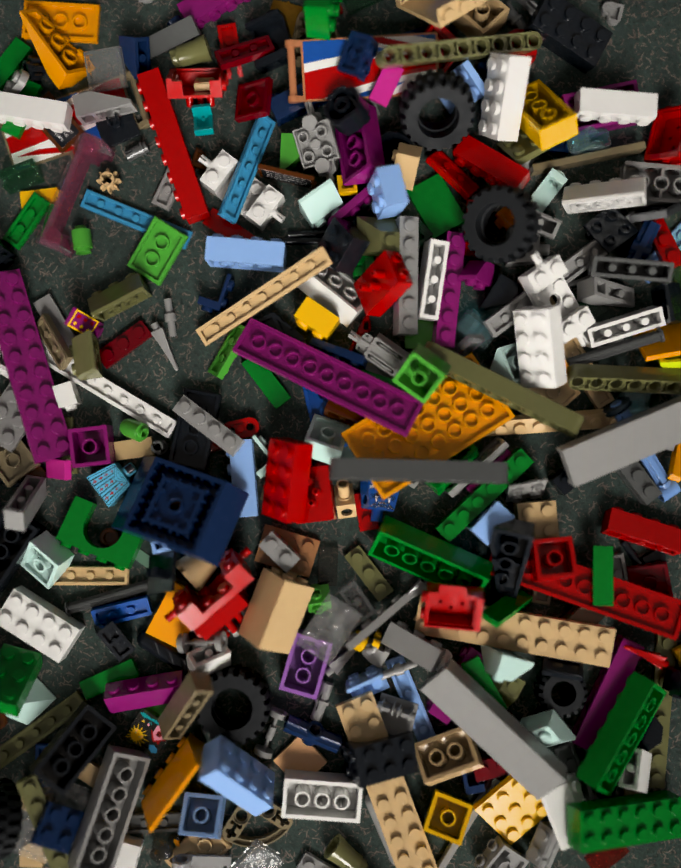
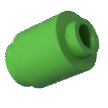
M85 225L75 226V229L71 230L73 249L76 250L77 255L91 254V249H93L91 230L86 228Z
M129 418L121 422L120 431L124 436L141 442L147 438L149 427L143 422Z

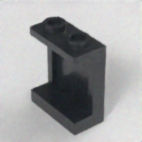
M279 9L269 10L267 14L255 17L245 24V28L250 32L252 39L269 35L275 47V52L254 61L257 70L265 74L288 64L285 40L292 38L286 16Z

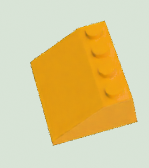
M191 733L187 738L182 737L177 744L179 748L177 752H171L165 761L167 766L164 769L160 768L154 776L156 781L153 785L149 783L142 793L145 796L141 801L148 831L151 833L201 765L205 743Z

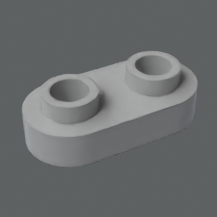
M23 69L20 71L16 70L11 81L8 80L3 90L8 93L19 94L25 87L30 73Z

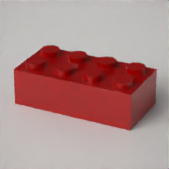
M270 437L261 514L284 523L304 522L313 444L289 437Z

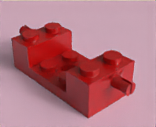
M246 546L239 554L233 548L225 551L219 565L222 573L209 586H205L198 595L188 586L178 590L172 598L174 607L164 618L170 623L177 616L193 632L254 580L247 562L244 560L252 553L251 550Z

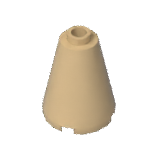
M186 555L176 561V568L198 592L204 588L217 569L216 566Z

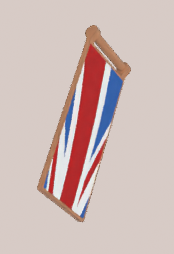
M437 32L372 36L379 44L378 52L391 45L438 41ZM349 37L330 38V40H285L290 93L288 103L290 104L328 101V95L340 86L350 88L352 86L363 99H369L382 69L377 66L374 57L370 66V73L366 76L364 82L354 76L339 72L337 66ZM297 47L301 48L303 96L297 95L295 48ZM422 49V55L426 58V52ZM403 51L404 58L408 60V54ZM385 53L386 61L390 62L389 55ZM439 63L400 67L404 69V72L392 97H401L403 90H407L409 81L412 80L414 82L416 80L415 76L421 73L423 76L427 70L431 69L432 72H437Z

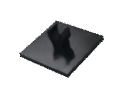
M115 113L114 118L109 119L106 117V120L95 123L105 149L141 135L133 113L118 116Z
M176 551L149 557V568L146 570V576H148L147 595L174 591Z

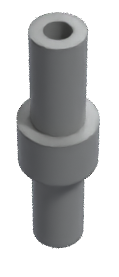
M166 298L164 299L165 322L168 325L169 337H176V313H173L172 299Z
M413 661L403 664L397 663L393 665V668L383 671L384 677L382 680L394 675L400 676L404 674V671L415 668L418 665Z

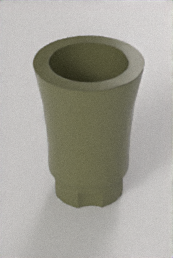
M205 34L169 50L175 68H184L194 64L213 61Z
M337 834L324 851V858L341 868H367L368 866L363 856L341 834Z

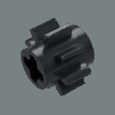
M28 55V60H23L22 69L30 73L29 79L31 81H41L40 77L46 75V70L40 58L36 55Z

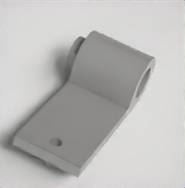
M178 854L172 858V868H232V855Z

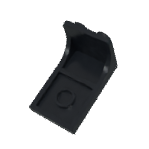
M411 731L368 742L348 741L347 738H342L340 752L342 757H344V764L342 766L344 775L348 776L359 788L418 772L413 733Z

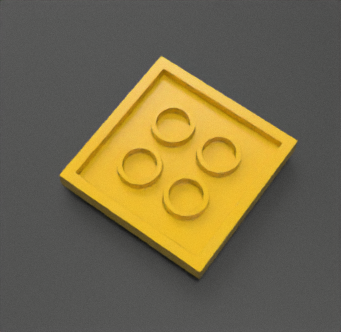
M510 774L473 805L474 810L510 845L547 816L542 800L535 799Z

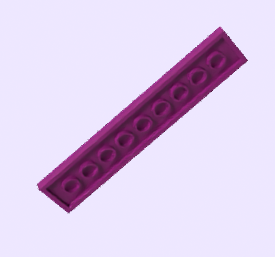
M20 269L0 272V350L34 464L70 455L68 429L62 409L58 408L52 386H54Z
M250 318L232 349L233 353L406 438L424 405L414 396L253 318Z

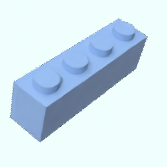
M243 439L245 442L234 457L226 452V456H230V464H227L228 476L231 475L232 479L230 484L249 493L239 518L260 515L253 439Z

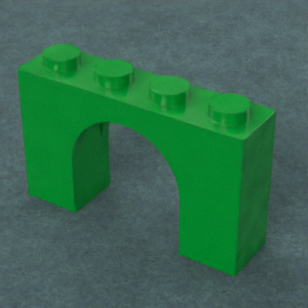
M75 496L55 539L61 541L60 545L69 549L72 546L79 548L77 552L89 556L90 553L95 555V560L105 564L107 561L114 563L113 567L119 570L131 569L144 539L122 532L121 537L114 545L107 548L97 547L88 536V524L97 504Z

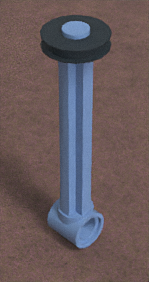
M625 396L608 404L603 409V412L606 413V417H615L618 422L632 416L629 408L633 402L629 401V396ZM655 454L640 460L650 478L662 492L658 497L662 502L665 503L681 492L677 482L667 479V474Z

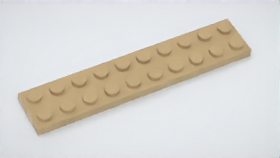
M420 594L414 630L416 629L426 636L483 646L487 645L494 648L610 668L616 634L615 627L522 611L517 612L498 628L481 618L480 632L424 627V618H420L421 606H425V602H422V594ZM483 605L482 612L490 606Z
M371 690L335 705L348 741L368 742L388 737ZM404 776L367 786L368 795L395 867L438 868Z

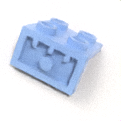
M468 59L452 70L456 76L460 75L464 78V82L468 83L474 103L484 97V82ZM440 99L446 110L451 114L455 104L449 100Z
M371 665L361 674L356 672L349 675L346 680L347 693H351L353 698L370 690L374 695L390 688L387 679L382 680L384 677L382 667L379 669Z

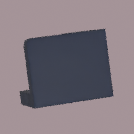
M474 771L461 775L466 795L486 791L483 781L476 782Z

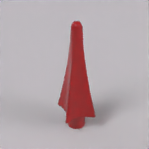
M627 644L623 646L626 650L637 654L661 670L662 666L665 668L669 666V661L666 660L667 657L661 656L660 653L638 649Z

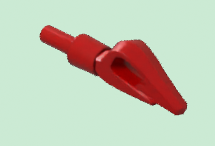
M368 315L364 316L356 332L361 337L363 334L371 331ZM368 322V329L364 330V325ZM355 341L352 342L349 348L352 352L357 344Z

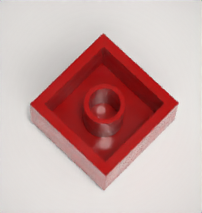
M572 536L533 540L529 553L533 582L570 579L578 576Z

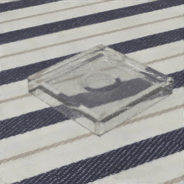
M115 46L83 52L89 91L103 92L128 88L122 47Z

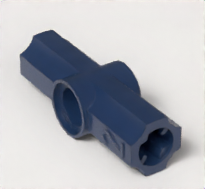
M651 220L644 221L636 238H633L627 249L626 258L647 259L661 225Z
M289 714L283 726L284 732L301 738L307 746L317 745L337 753L342 742L341 735L324 729L318 721L308 722Z

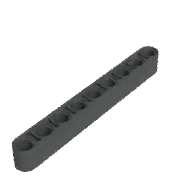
M330 458L329 479L345 481L507 484L508 463Z

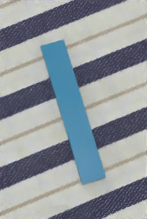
M268 116L255 119L217 214L232 224L237 223L258 170V164L262 160L276 122Z
M90 189L86 190L80 207L143 233L146 232L154 218L151 214ZM165 221L166 223L178 229L185 235L189 236L185 245L182 248L186 250L193 232L180 226H177L173 223H170L168 221Z

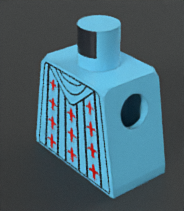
M132 462L123 468L119 463H113L88 476L87 479L106 505L111 507L126 494L132 483L130 476L137 472V468Z

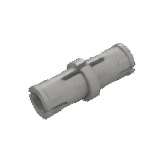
M325 680L322 681L317 700L314 699L315 704L310 719L318 722L322 721L326 706L330 703L329 697L334 687L333 683Z

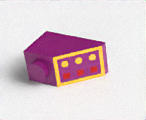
M73 307L64 322L65 325L79 333L91 330L96 338H99L104 330L102 328L103 323Z

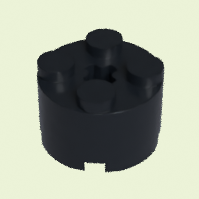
M340 86L328 95L327 105H324V114L340 133L350 136L369 122V106L354 87Z

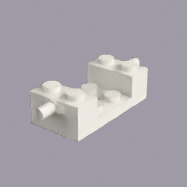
M222 149L212 161L203 154L198 159L199 162L207 167L199 179L202 186L221 201L225 197L238 164V160ZM254 177L240 215L261 231L265 229L272 218L283 223L286 216L282 215L278 210L285 203L284 195L270 184L266 186Z
M538 251L531 254L530 256L536 265L517 277L533 306L552 305L550 297L555 295L557 298L555 305H560L564 344L573 338H577L581 347L585 346L589 342L584 332L596 321L588 306H579L563 275L568 270L561 257L553 255L542 260Z

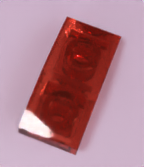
M627 847L589 852L584 856V859L590 868H610L630 851Z

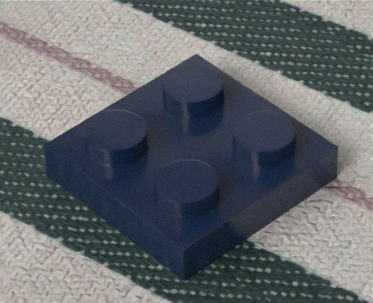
M46 801L29 843L69 854L85 812Z

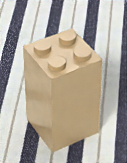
M263 567L238 634L258 649L289 654L315 589L308 584V580L301 577L297 578L298 574L292 571L284 573L283 570L277 567H272V569Z

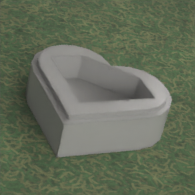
M612 1L603 3L600 13L603 17H606L608 25L616 26L619 24L625 4Z

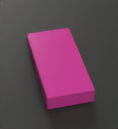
M400 67L382 69L369 100L386 108L404 69Z
M53 459L46 461V477L71 480V460Z

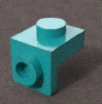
M209 103L192 105L195 136L213 135L214 119L211 105Z

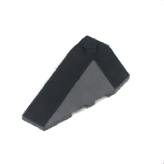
M514 519L494 526L490 540V550L492 552L497 595L517 598L534 539L535 523Z

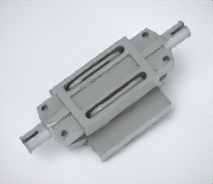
M305 102L308 115L302 118L303 127L292 131L303 170L315 167L319 176L326 177L327 180L331 179L336 186L333 174L338 171L336 161L341 158L332 124L328 119L323 120L322 113L314 111L312 102Z
M352 330L348 335L350 339L357 343L355 350L365 356L368 361L364 370L391 379L395 377L411 355L381 333L375 338L368 333L361 337Z

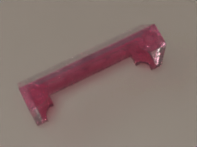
M86 132L78 136L35 240L36 244L72 258L75 250L69 244L70 237L62 234L89 166L93 164L100 167L101 162L106 160L112 162L115 155L114 151L102 139Z

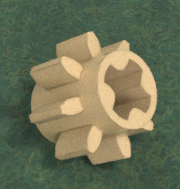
M107 168L105 172H99L100 179L96 181L101 185L100 189L103 192L106 189L110 194L115 189L119 191L118 184H121L122 181L117 178L119 174L116 171L111 173L109 168Z

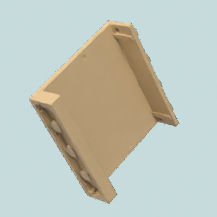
M395 0L397 8L438 28H442L488 1Z

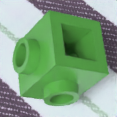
M310 585L315 589L308 604L309 613L319 614L326 610H332L329 585Z

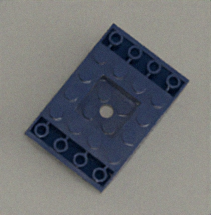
M144 456L111 527L219 567L249 493L227 481L162 458ZM179 501L181 503L180 508L176 511L171 510L172 503Z

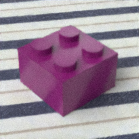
M112 425L68 429L72 468L117 463Z

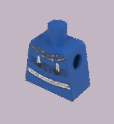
M360 481L361 507L372 510L370 521L382 522L383 512H393L395 510L399 491L382 500L371 481Z

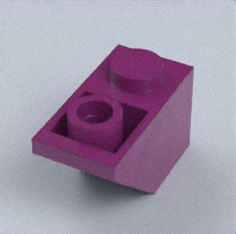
M484 260L469 261L459 274L458 279L465 282L467 286H473L474 290L492 288L495 265Z

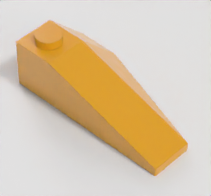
M36 8L20 10V17L46 73L58 90L73 87L96 70V67L85 52L80 48L77 50L69 43L70 39L66 35H60L55 30V25Z

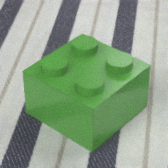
M419 343L392 381L425 404L447 376L452 366Z

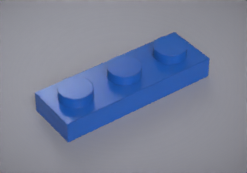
M142 595L93 607L91 614L95 625L98 623L103 625L107 617L116 624L152 615L153 608L149 596Z

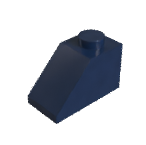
M119 35L120 57L134 79H138L137 74L151 70L149 37Z

